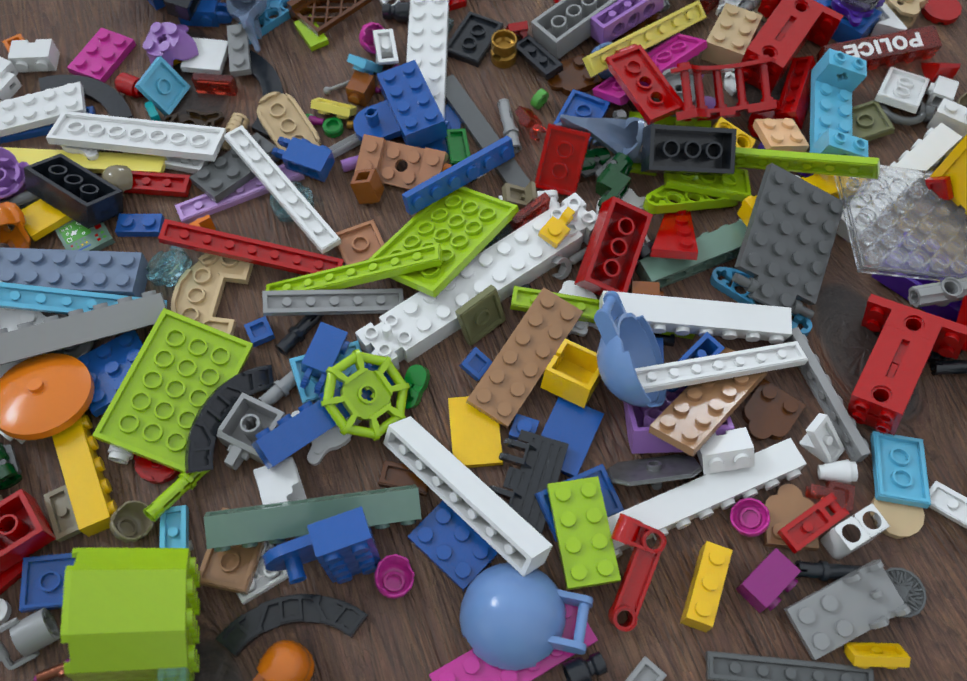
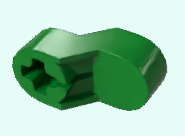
M416 364L408 368L404 378L405 382L410 385L405 409H414L420 404L422 395L428 387L430 380L429 370L422 365Z

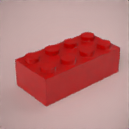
M614 196L604 201L574 284L600 296L603 291L627 293L653 214Z
M23 489L0 501L1 574L23 560L24 557H28L56 539L36 499Z

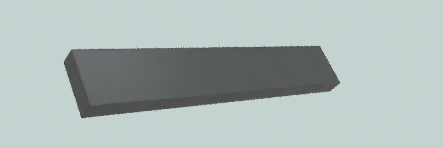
M715 651L705 652L706 681H874L873 667L863 669L844 664Z

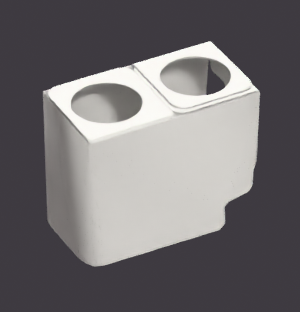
M292 456L284 459L269 470L266 466L254 469L263 505L306 499L298 469Z
M870 504L833 527L820 541L834 559L840 560L872 541L889 528L890 525L877 508ZM872 511L875 513L873 518L878 522L876 524L878 529H870L865 526L863 515L866 512ZM847 524L857 526L861 532L860 540L857 542L847 541L842 535V528Z

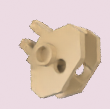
M885 0L884 3L889 6L907 28H910L918 17L920 9L928 3V0Z

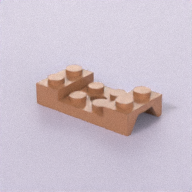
M364 134L355 171L376 168L383 185L410 190L441 173L449 155L441 150L414 147ZM406 161L408 164L407 169L399 172L397 170L398 163Z

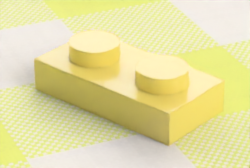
M320 97L311 100V108L316 109L317 113L329 115L330 113L337 114L336 117L340 119H349V117L356 115L357 106Z

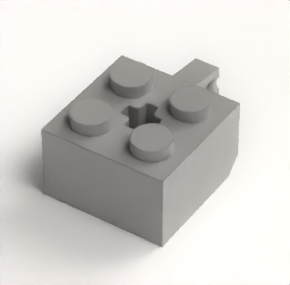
M242 392L217 432V438L223 445L228 447L227 451L229 454L224 461L226 466L236 471L243 460L247 461L249 458L264 465L251 444L257 440L255 435L267 427L271 431L279 426L277 421L286 416L285 412Z

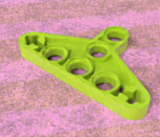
M664 184L646 195L643 208L651 214H663L681 210L693 211L733 207L739 201L665 188Z

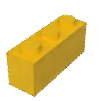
M706 541L700 548L681 617V624L705 633L713 627L733 550Z

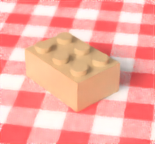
M726 3L707 38L708 48L703 50L701 59L717 65L741 63L746 49L758 32L763 15Z

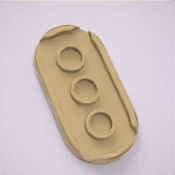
M271 92L260 99L257 116L276 147L286 150L285 147L277 143L279 137L292 139V137L303 138L312 144L320 146V138L317 131L291 95Z

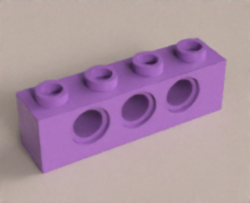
M618 0L591 17V37L599 44L613 41L663 9L664 0Z

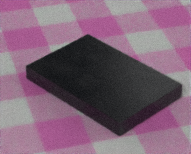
M469 11L448 41L447 56L479 67L491 49L492 35L496 31L504 29V23Z

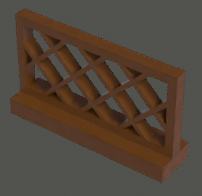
M290 0L287 2L290 18L294 21L299 20L317 36H320L373 0ZM322 3H327V6H319V5H321ZM330 3H340V7H330ZM344 3H354L351 7H343ZM308 12H312V16H304V15L307 14ZM316 12H326L325 16H315ZM329 12L339 13V15L329 16ZM314 22H325L319 28L314 25Z

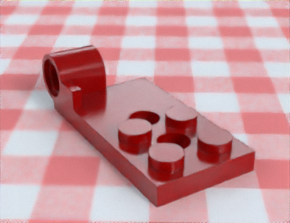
M632 44L617 50L614 55L606 57L605 61L609 71L648 125L682 111L684 102L641 44ZM640 82H646L649 86H643ZM651 97L659 99L660 102L653 101Z

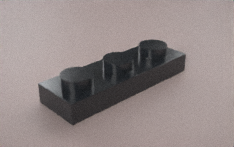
M530 35L517 42V53L546 80L563 71V64Z

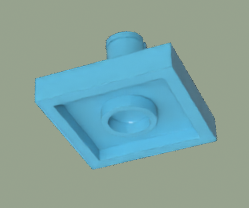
M160 56L154 60L134 87L149 101H152L153 105L164 116L171 114L191 86Z

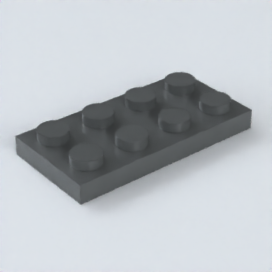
M257 132L252 135L254 140L274 163L281 160L271 153L273 148L276 147L274 144ZM231 149L217 158L215 162H211L189 178L192 184L218 203L256 176L238 154Z

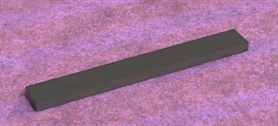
M454 74L446 77V101L480 150L500 140ZM514 158L494 168L504 184L510 183L526 187L530 182Z

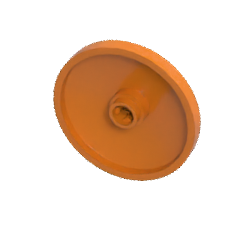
M50 353L31 357L9 369L0 378V430L16 439L37 440L56 435L72 426L83 416L93 399L94 381L87 367L80 360L70 355Z

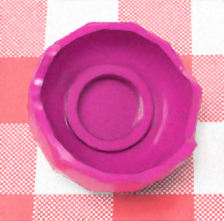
M369 22L361 28L359 42L368 53L376 54L373 30L384 29L379 23Z
M745 498L740 499L731 508L730 521L732 527L740 535L757 537L763 534L769 527L770 513L760 500Z
M393 554L385 556L378 563L374 573V581L378 591L383 596L397 599L404 597L412 589L415 573L406 557Z

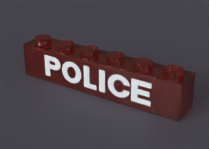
M935 25L824 45L816 55V58L819 61L830 48L866 60L867 69L873 70L884 65L893 66L900 62L910 63L921 58L924 60L930 59L942 47V43Z

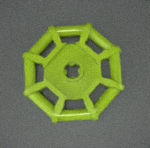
M359 349L352 351V354L334 366L328 367L325 371L327 377L321 407H325L339 427L342 435L350 434L372 438L373 441H377L387 432L390 424L406 418L404 414L410 385L405 382L391 362L392 358L389 356H378L360 352ZM364 363L378 365L379 368L378 370L371 371L365 368ZM355 364L357 371L347 377L343 371ZM385 371L395 383L394 386H391L383 373ZM337 380L343 383L340 390L341 396L334 397ZM363 388L365 391L371 390L370 401L362 398ZM393 392H398L396 408L391 406L390 402ZM342 403L350 414L347 420L336 407L337 404ZM387 412L391 417L379 425L377 418ZM356 418L358 420H368L370 428L353 424Z

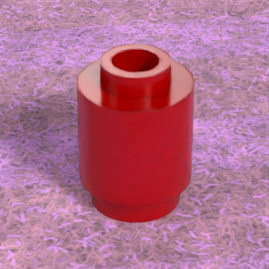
M125 72L120 73L116 77L115 86L118 92L134 98L144 97L134 87L140 78Z

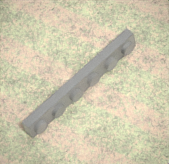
M403 288L262 291L263 316L379 314L388 312L404 301Z
M799 327L793 328L792 335L784 343L794 341L799 343L808 358L805 365L798 366L824 414L828 415L850 460L856 463L863 461L871 453L867 441L860 435L856 428L855 420L849 416L844 407L843 399L837 395L830 377L823 371L818 356L812 352L808 345L807 337L801 333Z

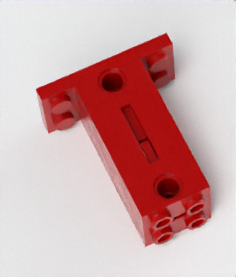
M762 0L758 12L768 18V20L746 49L741 62L756 60V57L760 55H769V57L774 58L776 63L768 65L770 92H772L806 41L810 40L826 48L844 15L814 0ZM759 67L744 69V81L761 90Z
M871 294L867 301L861 326L881 333L852 392L847 412L856 423L866 424L875 428L880 433L895 436L931 352L934 351L944 357L957 359L967 338V326Z

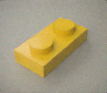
M847 642L844 644V653L853 666L863 669L870 667H885L887 669H897L898 667L910 668L911 657L899 643Z

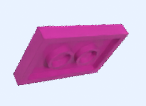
M101 27L68 65L67 69L71 74L90 77L105 83L133 50L136 43L132 38Z

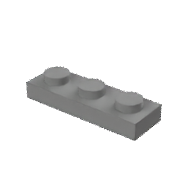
M242 24L228 25L227 38L230 74L232 77L250 75L252 71L249 37Z

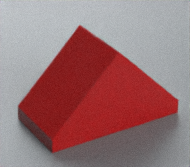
M928 62L922 63L921 68L924 77L930 79V84L931 82L935 83L939 75L953 80L960 69L961 63Z

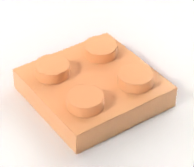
M755 119L752 125L767 150L806 152L809 147L808 142L793 119Z

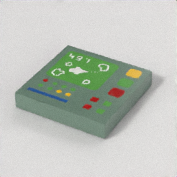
M71 220L55 229L66 250L100 251L115 243L104 222L87 229L75 220Z

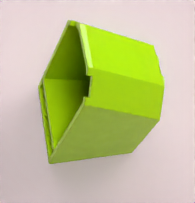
M73 548L72 558H76L74 565L66 566L60 632L61 644L68 643L70 662L64 663V674L72 681H194V673L200 671V656L195 647L196 643H200V626H198V620H196V615H200V598H198V592H196V588H200V571L198 570V564H196V557L191 556L189 548Z

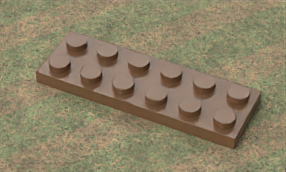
M543 287L468 397L466 403L505 428H508L542 377L551 359L556 355L560 345L568 337L582 316L583 311Z
M726 347L720 354L735 351ZM768 371L689 385L650 424L649 433L693 457L762 381Z

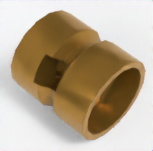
M502 29L492 35L491 61L495 67L506 69L516 63L517 37L515 33Z

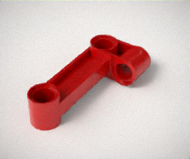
M620 513L611 538L634 547L613 605L609 609L608 618L617 629L628 632L637 625L638 614L661 552L666 547L667 541L665 535L660 530ZM653 533L656 536V544L649 548L646 544V538L649 534ZM626 610L628 612V619L624 623H618L617 615L621 611Z

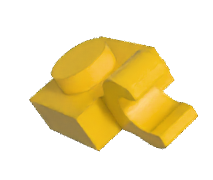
M567 207L559 219L552 216L539 231L538 236L556 249L570 233L571 229L567 225L573 220L575 211Z

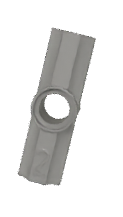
M947 277L941 282L912 286L908 290L909 303L918 308L930 305L947 306L951 302L961 301L967 295V278L956 279Z

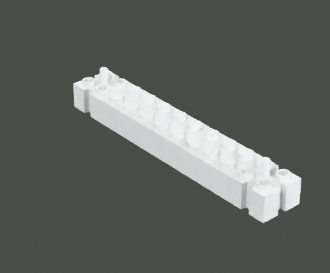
M575 192L562 201L561 208L553 206L479 253L436 298L419 291L379 317L380 323L376 326L370 322L356 331L355 334L364 353L383 357L389 356L392 358L391 362L396 369H400L399 362L405 359L407 363L411 362L461 329L455 311L488 286L493 285L497 289L500 302L512 295L514 286L521 287L524 284H529L555 267L557 264L551 261L556 256L560 255L569 258L581 250L582 242L588 245L598 215L593 210L587 212V204ZM570 207L575 211L573 220L567 225L571 229L570 233L555 249L539 237L538 233L552 216L559 219L564 210Z

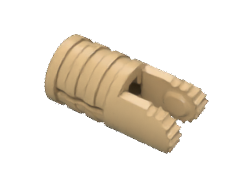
M233 113L226 126V133L241 125L247 129L250 123L249 119L241 113ZM224 140L221 149L228 151L232 147Z

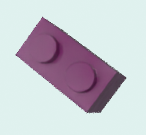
M775 548L735 590L759 613L766 608L772 611L781 601L778 597L783 590L788 593L799 582L795 577L801 571Z

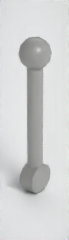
M350 80L332 87H324L323 92L329 95L331 91L347 86Z

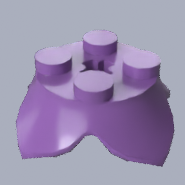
M171 22L153 23L143 43V48L147 51L146 54L149 57L150 63L152 64L157 57L161 56L173 68V61L175 59L184 61L199 55L196 42L187 34L189 27L183 24L176 25Z
M0 147L1 201L24 193L26 189L24 167L29 165L24 161L19 163L16 157L3 147Z

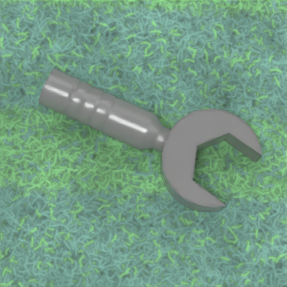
M587 247L570 256L569 259L560 255L556 256L551 262L561 266L558 273L551 276L560 280L568 277L572 265L583 260Z

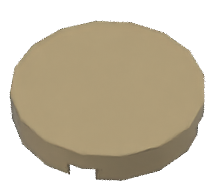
M875 497L871 501V504L877 508L890 525L889 528L883 531L886 536L895 539L910 537L916 534L924 524L925 514L923 508L875 500ZM870 511L871 516L875 515L874 512Z

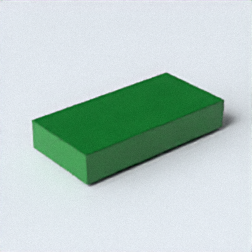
M465 128L446 129L448 136L445 137L449 162L452 166L471 156Z

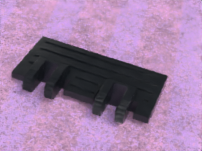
M521 430L518 441L505 438L503 444L509 448L525 452L524 457L520 458L508 453H500L499 455L500 460L521 468L517 469L509 466L503 488L492 485L489 488L498 496L510 499L508 505L542 535L546 520L534 494L547 489V484L558 482L569 444Z

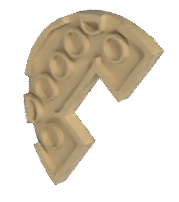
M205 253L198 258L199 261L190 269L187 268L178 280L171 299V311L234 335L237 325L235 319L216 317L225 283L248 284L254 264Z

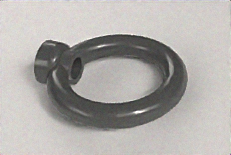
M921 100L916 116L903 117L890 111L886 104L878 102L889 120L900 125L910 126L919 124L922 121L930 122L935 111V106L925 105Z

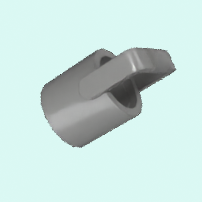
M42 608L20 621L16 617L0 626V633L9 629L13 644L19 653L23 655V657L13 662L10 653L2 641H0V661L3 662L7 669H16L40 654L38 650L60 638L58 625L46 608Z

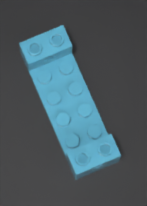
M829 48L812 68L810 153L868 157V140L855 137L852 133V92L867 77L866 60Z

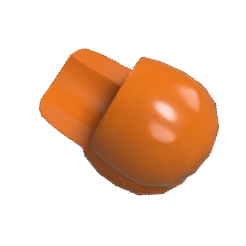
M8 201L0 203V244L6 243L10 248H30L31 239L24 228L26 223L25 216L15 203ZM8 224L15 225L13 231L9 228Z
M283 639L275 642L260 659L257 666L258 674L252 681H310L315 667L312 654L302 644L292 640Z

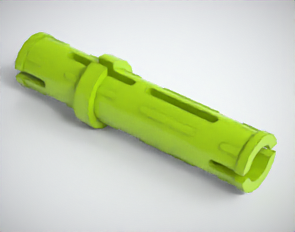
M210 470L193 473L181 472L178 475L179 478L146 507L143 513L148 519L155 522L189 489H194L197 486V482Z

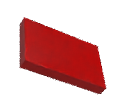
M548 123L535 178L536 188L557 190L558 194L566 196L577 193L591 133Z

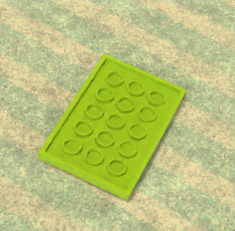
M462 186L420 210L368 260L439 243L442 249L441 266L390 277L395 281L436 298L519 213L518 205Z
M163 308L92 435L93 438L176 471L186 472L185 453L188 435L199 409L214 390L228 379L241 373L253 349V343Z

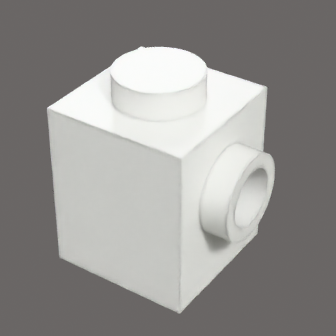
M939 75L935 83L931 82L925 94H928L925 105L935 106L936 110L943 98L953 101L959 82Z

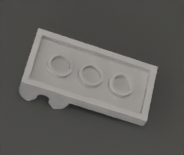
M880 559L863 565L784 608L811 659L817 660L871 629H879L889 625V619L904 616L911 612V609L903 602L884 570V564Z

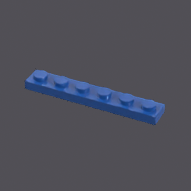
M508 136L501 138L403 193L402 198L406 212L410 215L417 213L515 157L512 138Z

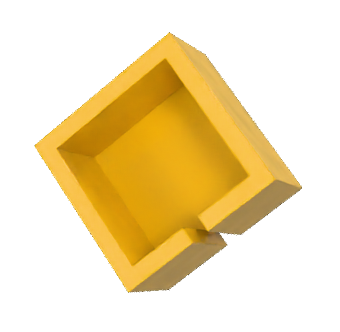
M565 338L556 355L553 356L546 367L540 388L584 408L601 380L597 365V353Z

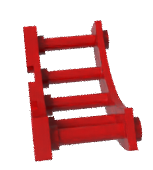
M760 55L753 61L725 65L699 66L690 64V62L677 64V68L670 69L672 74H677L681 77L684 107H682V111L676 112L677 121H692L691 118H697V121L716 120L720 117L741 116L740 112L747 111V114H758L780 110V101L774 100L771 97L768 65L775 64V59L769 57V55ZM759 67L762 99H760V103L749 104V101L746 100L743 70ZM734 71L738 103H736V106L727 107V104H724L721 73ZM704 74L713 75L716 106L708 109L707 105L705 106L702 75ZM689 75H693L697 107L692 103Z

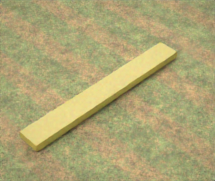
M700 0L582 58L590 77L608 69L605 59L614 55L617 50L632 44H641L645 50L707 18Z
M3 147L9 150L19 163L24 161L31 165L61 153L89 171L101 174L107 167L112 165L128 166L131 171L164 173L166 168L164 163L167 160L166 157L157 155L99 152V157L91 161L83 154H72L64 150Z

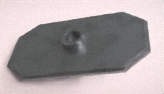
M674 454L618 462L606 471L612 483L625 486L651 484L654 490H659L662 487L661 482L693 478L703 468L694 457Z

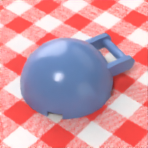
M608 291L603 297L604 304L602 308L597 310L594 315V321L601 334L597 349V365L600 376L608 390L618 399L633 406L645 408L659 407L663 405L666 399L667 389L646 393L635 371V368L664 364L656 337L643 315L636 317L631 312L626 313L618 293Z
M508 562L500 563L482 571L468 586L460 606L459 620L461 632L473 648V653L489 665L515 671L535 667L536 663L549 656L553 649L579 655L586 653L587 645L584 643L589 608L593 607L594 599L587 595L558 589L550 577L539 569H535L523 577ZM565 604L578 607L573 640L561 638L566 624Z

